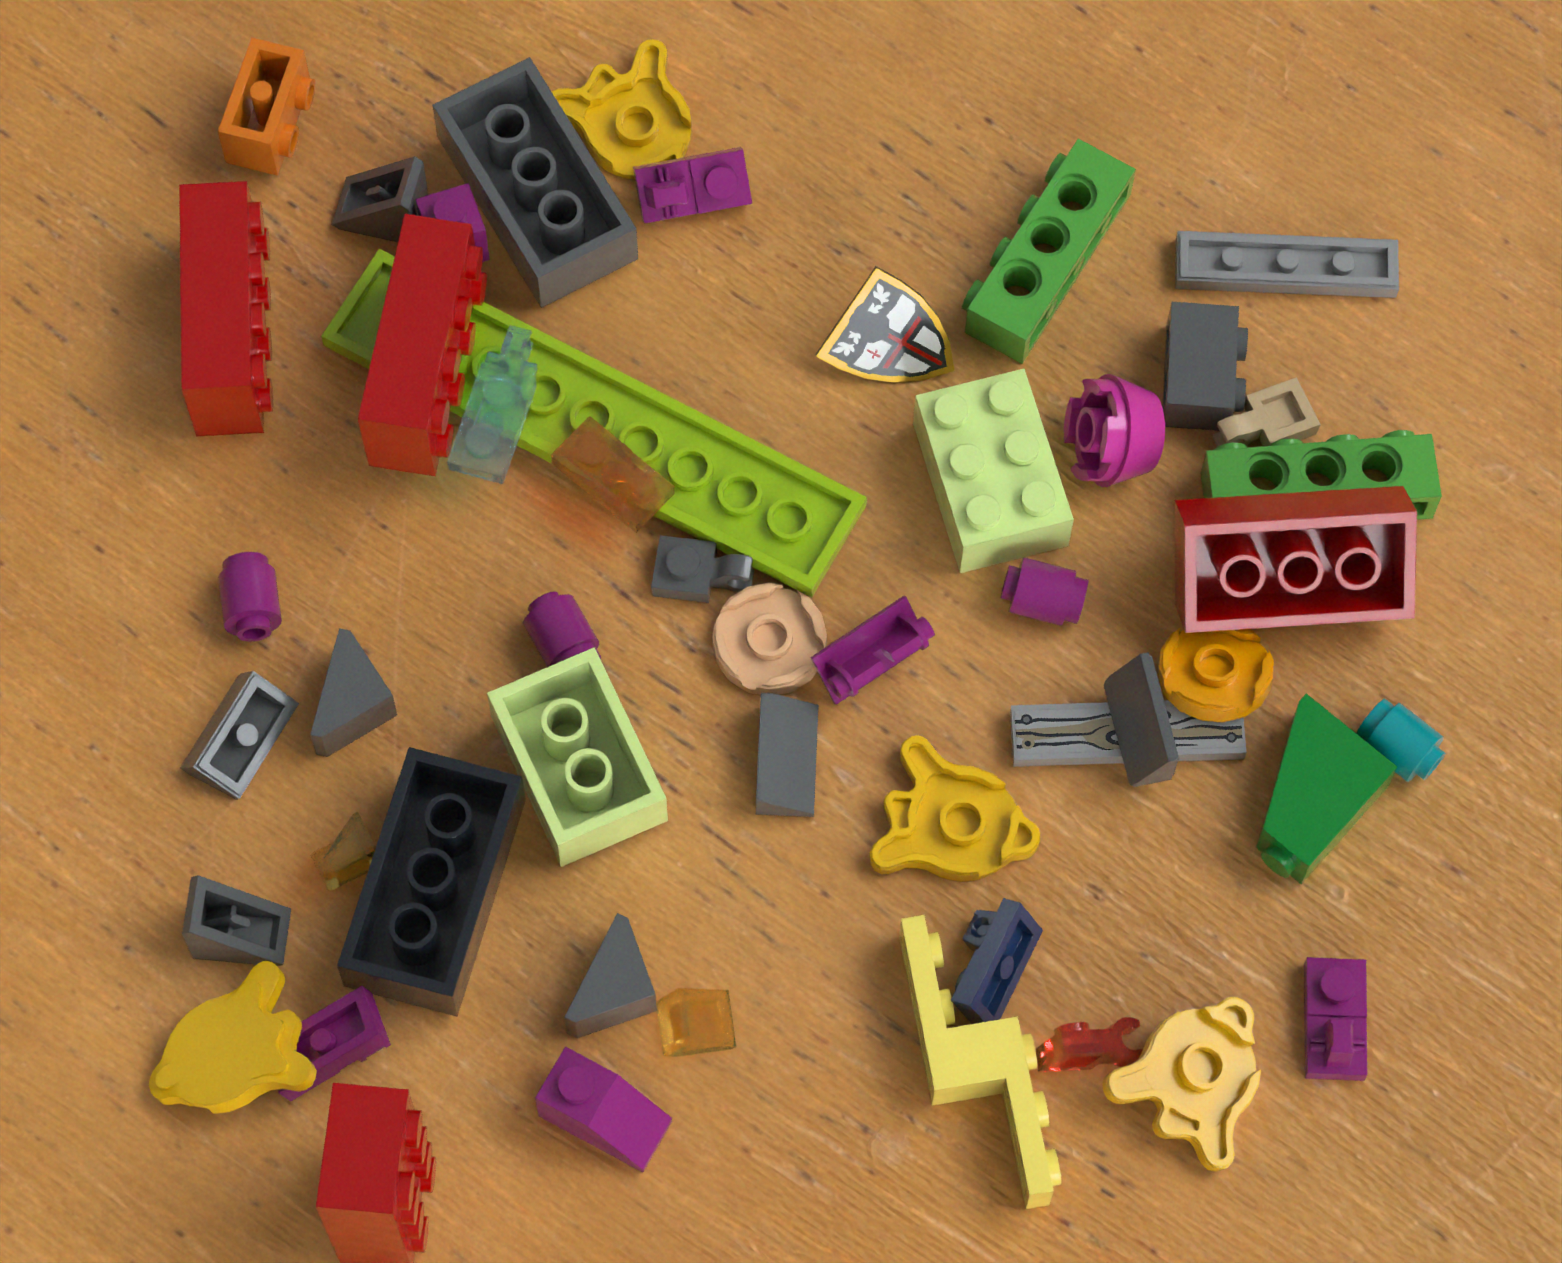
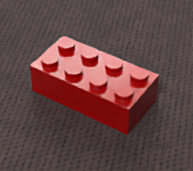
M247 181L180 184L181 387L196 437L264 433L263 412H273V389L271 378H267L266 361H272L270 327H266L265 311L271 310V289L269 277H265L264 261H270V239L268 228L264 227L261 201L252 202Z
M404 214L358 415V423L369 466L436 476L439 458H448L450 455L454 426L447 423L451 406L459 407L462 401L465 374L459 372L462 355L471 356L476 335V323L470 322L473 305L482 306L487 284V273L481 272L483 247L475 246L472 224Z
M1404 486L1175 500V607L1185 633L1414 619L1417 510Z
M333 1082L316 1209L340 1263H414L415 1252L425 1253L428 1239L429 1217L424 1216V1202H421L422 1193L433 1192L436 1176V1157L432 1156V1142L427 1141V1126H422V1110L414 1109L409 1089Z

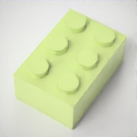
M1025 369L915 395L914 429L960 573L1069 546L1074 518Z
M595 647L487 693L491 718L518 776H521L523 779L524 789L560 867L668 821L667 798Z

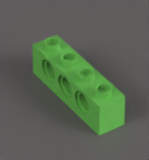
M1077 139L1067 156L1059 153L1048 169L1045 177V182L1048 185L1040 198L1031 195L1025 203L1017 221V224L1021 225L1016 235L1012 240L1004 237L997 246L990 261V266L993 267L990 275L985 282L977 279L969 289L962 305V309L967 311L965 333L1023 364L1129 199L1136 169L1080 139ZM1076 202L1084 208L1074 211L1066 209L1061 204ZM1043 243L1050 244L1057 251L1043 253L1035 249L1034 246ZM1011 286H1021L1030 293L1024 296H1015L1006 289Z
M1397 430L1389 432L1381 438L1359 439L1356 435L1343 434L1331 437L1326 442L1303 443L1299 439L1289 438L1278 440L1270 446L1248 448L1242 443H1227L1216 447L1214 450L1206 451L1200 473L1204 498L1404 486L1417 510V520L1433 519L1442 497L1432 434L1415 435L1414 432L1409 430ZM1367 469L1379 470L1385 474L1388 480L1383 482L1373 481L1363 471ZM1312 473L1323 474L1330 479L1332 484L1328 486L1316 485L1308 479L1307 475ZM1263 477L1273 482L1276 488L1261 490L1255 487L1250 480Z

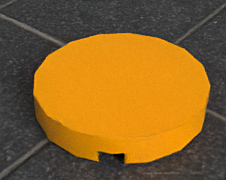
M1181 628L1170 634L1160 650L1158 680L1165 698L1180 712L1202 721L1227 722L1244 718L1262 706L1271 691L1274 659L1270 651L1268 650L1267 653L1265 647L1260 644L1261 638L1251 629L1185 633L1184 630L1181 632Z

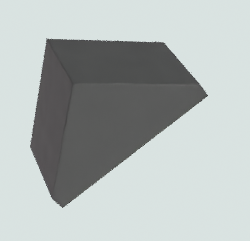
M414 156L346 177L331 225L339 230L398 242L404 214L418 216L416 199L429 195L423 161Z
M341 628L338 631L310 734L316 755L325 757L332 755L397 716L394 698L351 630Z
M197 875L191 877L182 935L193 959L254 965L262 961H270L276 966H281L284 963L291 908Z
M618 913L564 1017L567 1034L575 1038H580L657 1011L656 994L629 919Z

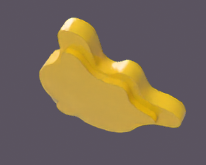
M650 39L640 43L636 50L631 70L626 74H618L608 64H599L594 67L587 82L581 88H558L551 91L574 129L584 140L587 150L593 159L609 173L622 178L635 179L633 170L635 166L683 158L690 144L692 132L690 110L681 93L668 81L666 76L667 49L664 43L659 40Z
M911 736L902 743L900 761L913 782L914 788L909 792L893 790L887 793L884 798L883 808L890 829L886 835L873 844L869 853L870 865L874 871L880 874H891L905 868H918L929 871L944 879L959 882L976 881L992 875L1012 861L1025 860L1035 854L1040 843L1039 828L1024 816L1018 805L1016 806L1013 797L1005 789V782L993 773L980 768L956 765L945 760L937 753L931 743L922 736Z
M270 961L258 963L237 989L226 995L203 1002L190 1010L178 1022L169 1036L161 1061L155 1067L149 1079L150 1092L159 1102L165 1105L181 1103L190 1107L208 1108L213 1114L231 1112L243 1107L271 1090L287 1089L300 1092L307 1090L313 1085L317 1070L307 1057L296 1051L302 1029L301 1019L289 1009L272 1014V1010L285 984L284 973L278 966Z
M1228 997L1214 1006L1174 1013L1160 1022L1147 1038L1143 1051L1137 1061L1131 1065L1113 1070L1104 1077L1102 1088L1105 1096L1115 1104L1134 1103L1145 1100L1152 1101L1157 1107L1152 1128L1158 1137L1189 1141L1193 1145L1200 1163L1207 1170L1216 1172L1228 1168L1233 1163L1235 1156L1233 1147L1235 1123L1239 1115L1250 1105L1259 1087L1261 1070L1256 1071L1255 1056L1251 1047L1255 1044L1252 1033L1254 1023L1252 1008L1241 998Z

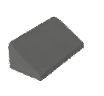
M1149 652L1142 653L1111 674L1104 682V690L1129 784L1133 787L1172 780L1179 760L1153 658L1149 656Z
M256 672L241 673L235 679L180 768L190 776L236 800L240 799L299 703Z
M761 693L756 815L814 817L819 705L774 693Z

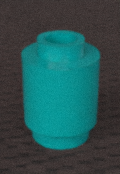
M1385 698L1372 709L1356 732V734L1397 766L1395 773L1406 782L1411 781L1416 775L1426 780L1446 755L1439 748L1444 736L1403 704L1398 703L1394 706Z

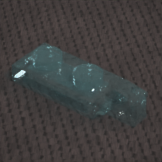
M510 325L500 354L488 351L485 362H481L447 460L448 470L500 484L504 483L537 387V364L528 362L533 347V342L530 341L531 330Z

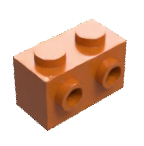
M251 37L218 129L226 163L278 176L284 157L291 158L293 156L299 137V127L296 123L301 110L308 111L310 109L316 85L315 79L309 76L304 50Z

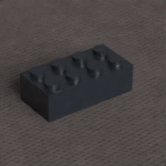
M411 747L408 748L337 964L344 987L357 989L363 986L374 995L458 1017L526 801L521 776Z

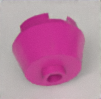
M1112 374L1102 375L1099 379H1083L1084 392L1081 398L1070 397L1064 420V443L1075 444L1078 463H1075L1070 468L1073 475L1081 481H1094L1100 487H1109L1151 472L1160 460L1165 441V417L1157 395Z

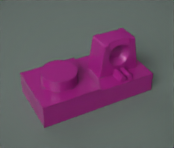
M741 147L633 167L642 221L644 223L752 204L744 151Z
M1306 958L1304 963L1305 1079L1365 1081L1367 1077L1366 960Z
M360 986L302 1021V1029L296 1051L307 1057L314 1064L317 1070L316 1079L307 1090L297 1092L278 1089L279 1094L289 1101H293L340 1073L341 1069L357 1060L363 1062L367 1060V1057L391 1045L373 994L369 990Z

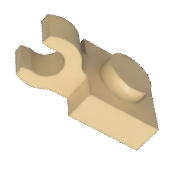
M1296 377L1246 395L1244 404L1246 412L1220 420L1217 423L1220 432L1213 434L1212 438L1217 447L1227 443H1242L1247 446L1258 438L1263 446H1270L1272 443L1282 439L1293 438L1302 440L1316 435L1321 424Z

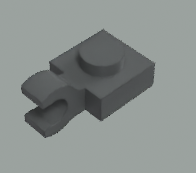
M660 535L651 585L652 595L654 597L709 603L711 587L740 592L744 588L752 586L754 569H751L753 558L738 554L716 558L717 547L715 542Z

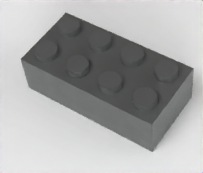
M530 57L432 105L439 141L464 182L469 183L476 202L541 308L638 260L637 229Z

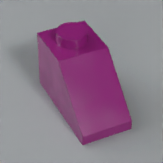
M566 1046L535 1097L539 1117L641 1172H644L672 1123V1118L621 1076Z

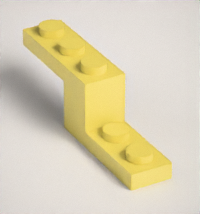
M924 915L902 918L899 939L932 1106L1003 1094L1025 1208L1030 1209L1050 1205L1054 1192L1053 1186L1061 1185V1173L1055 1149L1045 1150L1041 1128L1049 1127V1115L1043 1091L1033 1092L1029 1070L1037 1069V1057L1031 1033L1021 1034L1018 1016L947 1028L946 1025L955 1024V1014L949 988L939 990L935 969L944 967L938 932L928 934Z

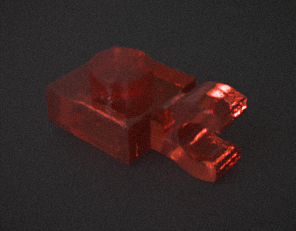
M1124 1017L1106 1029H1090L1087 1022H1073L1055 1028L1054 1036L1035 1048L1038 1072L1091 1070L1099 1064H1113L1118 1067L1133 1064L1139 1059L1143 1049L1131 1050L1127 1048L1122 1041V1035L1130 1034L1140 1027L1139 1020L1132 1017Z

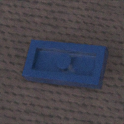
M1003 898L997 912L976 910L966 933L963 935L962 940L974 951V954L967 968L960 973L951 1001L971 1024L1001 1019L1043 932L1042 928L1020 902Z

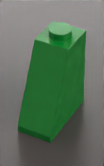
M1307 693L1298 702L1256 846L1262 852V860L1273 872L1284 878L1291 876L1301 885L1388 788L1397 769L1394 763Z

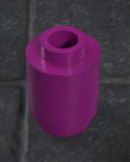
M241 552L231 555L223 561V571L218 576L224 628L228 633L236 635L242 641L253 642L263 640L269 637L272 631L277 629L282 622L275 569L269 565L268 558L258 552Z
M1023 557L1019 568L1009 565L1000 598L1010 601V613L1062 626L1064 621L1077 624L1083 608L1088 580L1076 577L1075 570Z
M549 592L538 597L529 605V614L525 617L523 625L547 667L594 647L601 660V655L597 650L599 640L572 595H559L558 592Z

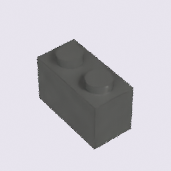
M1171 302L1166 325L1162 408L1165 417V427L1220 431L1217 426L1220 420L1232 416L1234 412H1243L1246 379L1236 378L1237 361H1245L1248 328L1238 327L1239 306Z

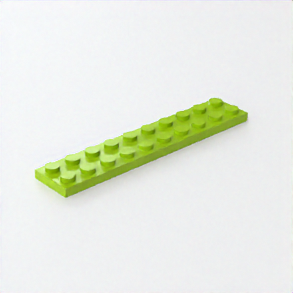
M378 249L321 336L323 346L367 369L370 367L395 256L381 249ZM483 302L482 306L473 305L470 322L476 323L474 347L471 356L462 355L459 372L465 374L464 392L460 406H451V412L699 540L715 542L717 549L728 555L738 554L752 557L753 568L811 598L813 597L866 508V496Z

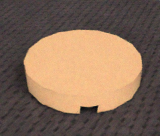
M774 583L749 586L730 597L720 610V615L716 619L712 635V645L717 665L727 679L744 691L761 695V693H774L777 695L791 693L811 681L817 670L810 657L824 649L827 643L823 616L812 600L798 590L796 593L791 589L783 588V585Z

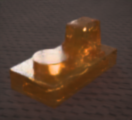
M590 416L551 454L552 464L636 533L675 494L674 485Z

